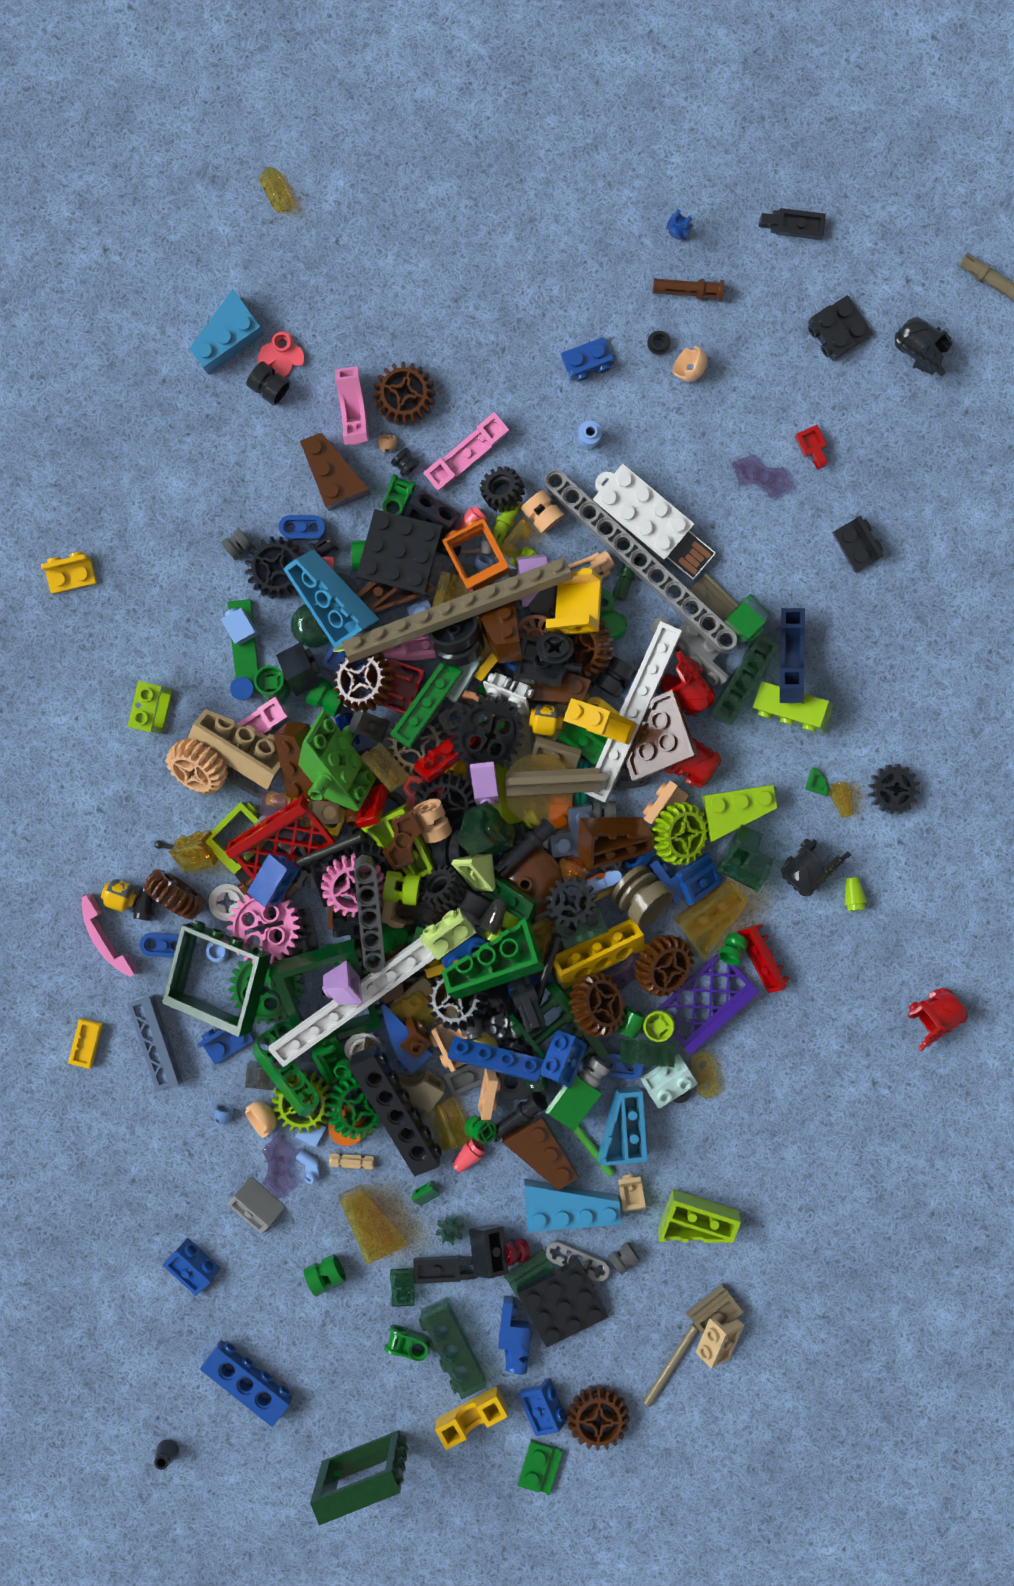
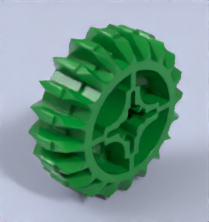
M351 1076L347 1081L345 1079L339 1080L340 1086H332L335 1093L327 1095L332 1099L331 1103L327 1102L325 1104L326 1107H330V1111H327L325 1115L332 1117L328 1122L329 1125H335V1132H341L342 1137L347 1138L349 1136L350 1139H356L357 1136L363 1139L366 1134L372 1135L373 1128H380L378 1123L380 1119L372 1105L368 1106V1099L354 1076ZM358 1088L357 1093H354L350 1099L345 1098L351 1090ZM349 1103H356V1105H358V1108L362 1109L363 1111L354 1109V1106L350 1105ZM342 1106H343L344 1109H345V1116H344V1117H343V1114H342ZM363 1115L367 1116L364 1122L354 1126Z

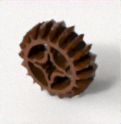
M403 361L401 362V368H397V365L393 363V371L390 372L388 368H385L386 376L378 375V380L381 383H374V388L379 390L373 392V397L378 399L374 402L375 406L381 407L379 413L380 415L386 414L385 418L387 421H390L394 416L395 425L399 424L400 419H403L404 426H408L407 419H411L415 425L417 424L415 417L419 416L421 420H424L425 416L422 411L430 413L431 408L428 405L435 404V400L430 398L436 395V391L431 389L434 386V382L428 381L430 378L429 373L422 375L423 368L421 366L415 370L414 363H410L409 368H406ZM404 377L403 381L400 384H391V386H389L390 383L395 379ZM412 379L417 380L421 384L423 395L418 394V391L411 388ZM407 387L409 395H405L404 398L401 400L400 393H403ZM386 393L397 398L396 409L387 403ZM420 402L415 408L403 411L409 403Z
M599 621L598 632L567 635L574 644V652L569 661L583 663L582 672L571 671L573 674L581 677H592L602 673L606 667L611 665L609 660L614 657L611 650L616 647L611 645V641L614 638L609 636L611 629L605 628V621Z
M375 653L349 663L347 656L344 655L345 662H337L341 668L334 671L338 677L332 680L334 684L338 685L333 689L335 693L339 694L338 700L342 701L345 707H351V710L356 712L358 709L364 713L368 709L374 711L376 710V704L384 706L382 699H390L387 692L388 690H394L390 683L396 681L394 677L390 676L394 672L393 668L389 667L390 661L384 659L383 654ZM368 663L366 666L364 665L360 670H355L360 665ZM359 676L365 678V682L368 683L369 685L364 684V683L362 682L363 679H361ZM369 690L372 691L371 694H369L368 696H366V697H364V698H360V696H361V695L364 696V694H365L367 691H369Z
M154 870L149 874L143 885L147 894L156 900L158 904L185 919H195L205 904V900L200 893L164 870Z
M659 934L658 939L651 938L650 945L645 944L644 951H639L641 956L635 960L638 964L634 968L637 973L635 978L639 981L640 986L649 994L660 997L663 995L670 996L671 992H678L679 986L684 987L683 983L685 980H690L688 974L693 972L690 966L695 963L692 959L694 954L688 944L681 938L669 934L666 936Z
M591 973L577 980V983L572 986L574 991L569 993L572 1000L568 1004L572 1006V1010L569 1013L575 1016L573 1022L579 1023L578 1030H584L585 1035H592L595 1038L607 1037L618 1031V1028L624 1025L622 1020L627 1016L623 1010L627 1007L623 1005V1001L626 998L621 996L622 989L617 988V981H611V976H604L603 973Z
M599 1384L597 1391H593V1388L589 1385L588 1394L581 1389L580 1397L574 1396V1404L569 1405L570 1412L567 1414V1420L570 1422L568 1423V1428L573 1430L572 1436L573 1438H578L580 1445L586 1442L588 1450L592 1445H595L597 1451L600 1450L601 1445H604V1448L608 1450L609 1443L616 1446V1438L623 1440V1432L628 1431L626 1423L630 1422V1417L627 1415L629 1409L628 1406L624 1405V1398H618L619 1394L617 1391L611 1393L610 1387L607 1386L604 1392H602L601 1385ZM602 1403L612 1407L616 1413L605 1410ZM594 1404L592 1409L583 1412L587 1406ZM598 1410H600V1416H602L599 1420V1426H597L596 1420L598 1416ZM581 1423H585V1426H591L594 1429V1433L586 1430ZM613 1426L608 1431L603 1432L606 1427Z

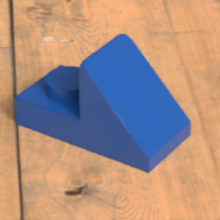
M658 860L652 861L647 866L656 875L658 881H662L673 891L672 903H678L682 892L679 886V877H676L674 874L669 878L668 874L670 871L663 861L659 863Z

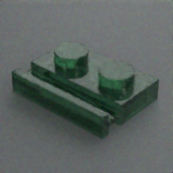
M541 1249L530 1256L528 1261L510 1269L509 1274L504 1275V1278L508 1281L520 1303L523 1304L517 1294V1288L556 1269L551 1261L548 1260L544 1250Z

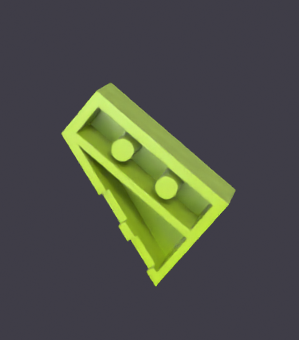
M774 785L701 796L704 818L707 820L706 827L709 830L707 837L710 842L777 808Z

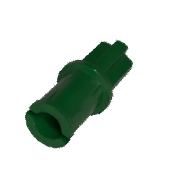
M637 557L634 560V563L637 566L641 559L640 557ZM625 564L622 567L621 573L617 575L619 579L613 593L614 598L621 601L626 600L631 583L635 581V573Z

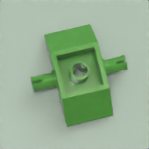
M322 710L302 743L298 763L313 783L308 791V795L312 794L310 798L316 801H320L324 797L344 807L359 811L376 777L351 745L357 734L349 731V726H345L343 732H341L328 713Z

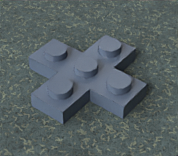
M585 804L567 807L569 830L560 831L555 836L552 835L547 839L548 852L554 858L571 855L573 876L597 874V868L588 870L577 852L580 818H593L592 805Z

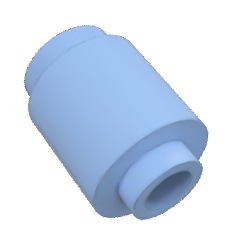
M586 421L581 424L578 431V442L582 447L592 449L599 444L602 436L600 425L595 421ZM591 431L594 433V435L589 436L586 434V432Z

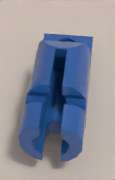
M504 1296L498 1349H505V1370L513 1374L523 1375L528 1370L527 1356L530 1354L532 1330L528 1321L512 1320L516 1319L517 1304H513V1296Z

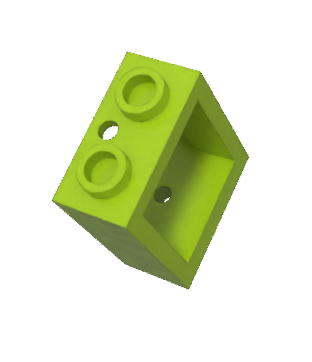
M138 681L127 727L163 734L173 689ZM137 703H141L140 708H137Z
M240 802L202 841L234 874H237L242 867L234 857L230 859L225 853L226 848L216 837L241 812L256 824L260 818L257 815L259 810L251 802L247 804ZM264 840L261 842L260 849H263L270 841ZM248 852L243 858L246 861H251L256 856V853Z

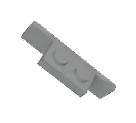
M660 615L651 624L649 629L655 634L660 621L670 626L673 625ZM685 621L679 628L683 632L674 653L677 654L681 651L685 657L689 656L693 661H696L699 667H703L700 675L715 689H718L729 678L713 662L720 652Z

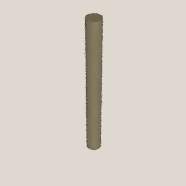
M691 1324L642 1401L646 1406L651 1407L699 1331L695 1325Z

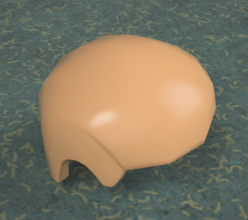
M694 346L695 350L685 348L674 363L673 374L685 382H693L699 379L707 368L708 356L697 346ZM687 364H693V370H687Z
M255 1101L246 1107L245 1114L261 1138H265L275 1129L277 1120L276 1113L273 1112L272 1107L265 1102Z

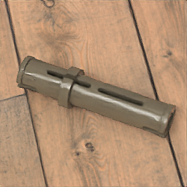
M969 253L964 256L959 267L974 275L977 281L981 280L1014 301V283L990 268V264L987 262L984 264Z

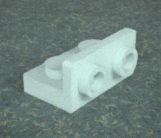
M679 1054L640 1078L658 1108H662L698 1084Z

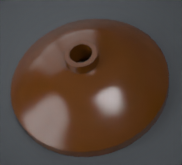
M512 849V850L508 851L506 854H504V855L501 857V859L498 861V863H499L500 861H502V860H503L509 853H511L514 849ZM543 849L532 851L504 878L539 902L534 915L548 910L546 906L551 904V901L547 900L546 896H552L553 894L549 890L550 887L555 889L558 887L555 881L558 880L563 883L562 871L558 862ZM522 881H529L530 886L527 888L523 887Z

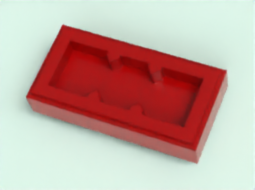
M385 783L373 786L370 789L355 822L359 828L380 823L389 791Z

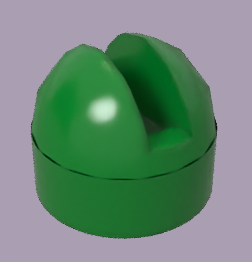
M341 1059L336 1063L334 1068L336 1077L345 1080L351 1077L352 1072L349 1069L350 1060Z

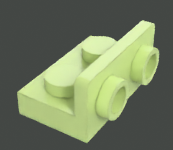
M460 908L455 911L452 910L446 913L436 925L432 924L425 928L420 937L424 946L428 947L436 959L439 960L477 932Z

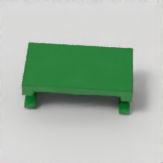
M335 1032L311 1047L312 1058L327 1086L331 1085L332 1082L341 1080L335 1076L334 1068L339 1060L348 1059Z

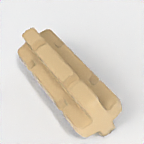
M331 1153L329 1156V1166L339 1168V1165H342V1168L361 1169V1167H364L365 1170H372L375 1159L374 1156L365 1155L364 1158L362 1155L343 1154V1156H340V1153Z

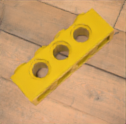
M631 919L626 920L557 954L552 972L564 990L577 983V980L591 973L596 974L639 953V951L645 950L644 934Z

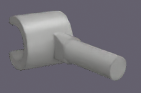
M481 541L480 548L461 549V555L485 554L490 556L493 553V549L488 541Z

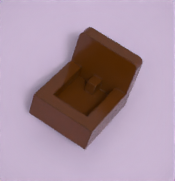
M410 1016L404 1022L409 1036L400 1044V1047L413 1058H418L432 1045V1041L428 1033V1026L422 1020L417 1021Z

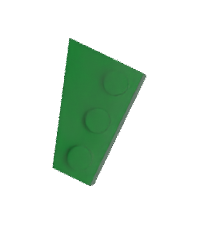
M749 594L723 622L735 632L737 645L743 642L747 644L763 631L761 626L766 622L770 613Z

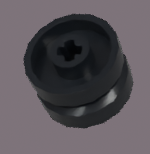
M477 615L428 633L437 659L449 667H460L472 663L483 653L485 647V640Z
M475 827L452 828V832L448 837L432 844V861L436 871L438 866L444 868L447 865L452 867L461 878L463 877L451 864L454 859L473 854H488L486 839L483 833Z

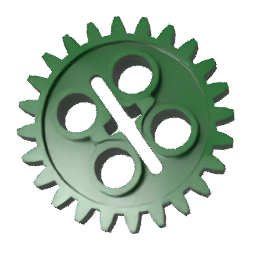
M252 959L246 961V963L240 960L237 963L240 969L234 968L232 970L236 977H231L229 981L235 985L229 987L228 991L235 992L230 1000L238 1001L234 1006L235 1009L243 1006L246 987L249 983L248 977H250L253 967ZM270 963L264 984L266 982L270 984V989L267 992L262 990L256 1013L257 1024H260L262 1019H265L267 1025H269L272 1018H274L276 1023H279L280 1015L285 1019L288 1018L281 997L277 993L278 990L272 977V965ZM303 973L288 977L298 1005H300L301 1001L297 997L304 995L303 991L298 990V988H302L305 985L304 982H298ZM266 998H275L278 1005L276 1007L268 1006Z

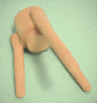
M606 551L600 554L597 552L590 557L568 564L569 568L572 569L590 562L591 566L588 568L593 569L597 574L601 573L599 576L602 577V580L611 574L610 569L615 566L612 558Z

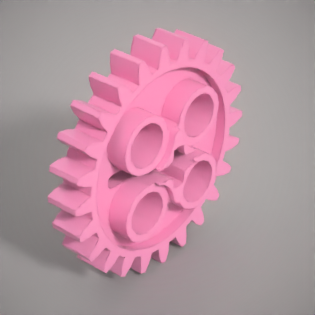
M246 894L244 895L246 902L238 900L237 903L240 908L231 909L236 915L235 917H228L233 922V925L227 926V929L233 930V934L229 936L243 938L244 942L250 945L253 944L254 937L258 936L260 946L264 948V951L272 954L270 959L271 965L277 959H285L283 953L292 955L290 947H298L294 939L302 937L296 932L303 928V926L296 923L302 919V917L294 915L298 908H290L293 901L287 900L284 902L286 896L284 895L280 904L273 906L277 911V915L274 919H271L269 911L272 907L265 908L252 896ZM252 913L255 921L252 925H249L247 918ZM279 921L284 922L283 925L266 928L265 931L246 934L247 930L265 926V924H274ZM277 930L282 932L280 942H277L275 939V932ZM244 956V961H249L251 959Z

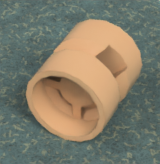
M544 489L532 496L521 507V510L529 519H534L533 525L541 534L547 532L565 515L557 505L551 504L552 498ZM544 506L546 509L539 514L537 511Z
M429 799L414 807L425 828L421 835L426 843L441 841L451 834V825L448 818L444 816L445 810L439 799Z

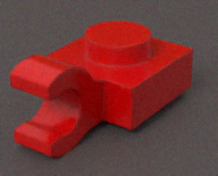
M818 425L797 433L795 439L804 457L811 455L817 470L825 467L828 461L821 449L826 448L827 444Z

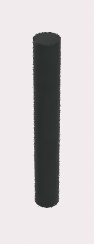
M358 833L296 859L297 865L299 867L305 866L364 841L362 833Z

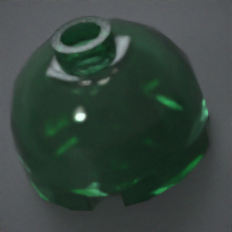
M303 604L298 607L293 613L290 622L291 632L295 640L311 649L321 648L329 644L330 640L307 605Z

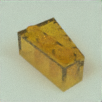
M729 878L673 919L697 954L705 961L709 956L708 953L716 943H719L723 933L734 923L749 902L737 884Z
M360 1185L338 1194L340 1203L367 1265L410 1245L408 1238Z

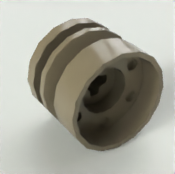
M639 865L629 871L615 886L610 898L615 905H619L622 911H628V917L639 928H644L654 922L667 909L674 895L673 891L662 881L656 882V875L650 873L649 868L645 865Z

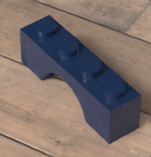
M781 608L780 703H804L805 608Z

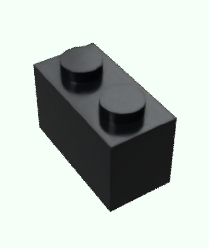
M301 642L276 655L284 677L296 697L321 684L318 677L321 671L315 662L316 659L310 648L305 650Z
M483 1225L469 1229L474 1276L491 1279L509 1274L503 1226Z

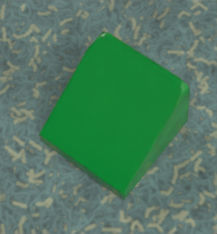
M429 1181L414 1190L411 1198L415 1203L422 1206L438 1197L440 1193L433 1181Z

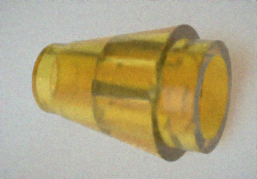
M838 782L829 786V795L840 817L853 815L851 786H848V782Z

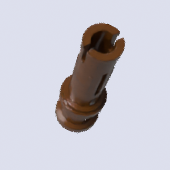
M654 278L653 294L696 296V299L699 300L708 298L718 299V302H722L724 280L710 282L701 278V280L699 279L698 282Z

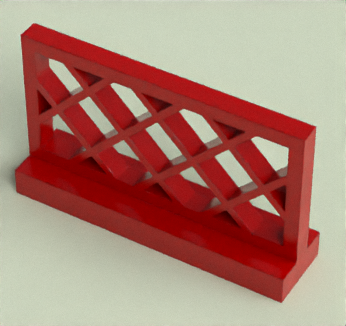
M302 795L229 841L225 853L230 859L234 857L254 881L257 869H261L263 865L258 863L260 854L269 855L273 853L277 857L283 855L292 862V860L302 857L293 855L295 845L307 847V854L336 843V840L308 806L309 801ZM307 815L312 821V826L298 825L299 818ZM283 828L294 830L293 839L279 837L280 830ZM297 831L310 833L309 842L295 840ZM313 834L323 835L327 842L322 845L312 843ZM264 840L274 841V851L260 849L261 842ZM278 842L290 844V854L277 852ZM245 852L256 853L255 862L246 861L242 854Z

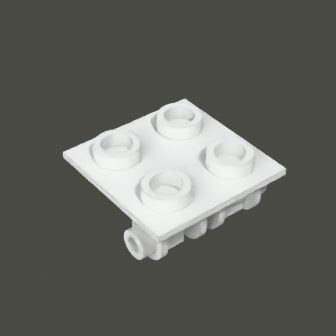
M490 673L488 682H483L487 696L488 694L494 696V698L499 696L503 698V701L511 702V706L518 709L515 714H519L522 717L523 715L530 717L531 712L527 697L531 698L533 696L534 690L531 689V686L521 682L518 684V681H513L511 685V678H507L499 673Z

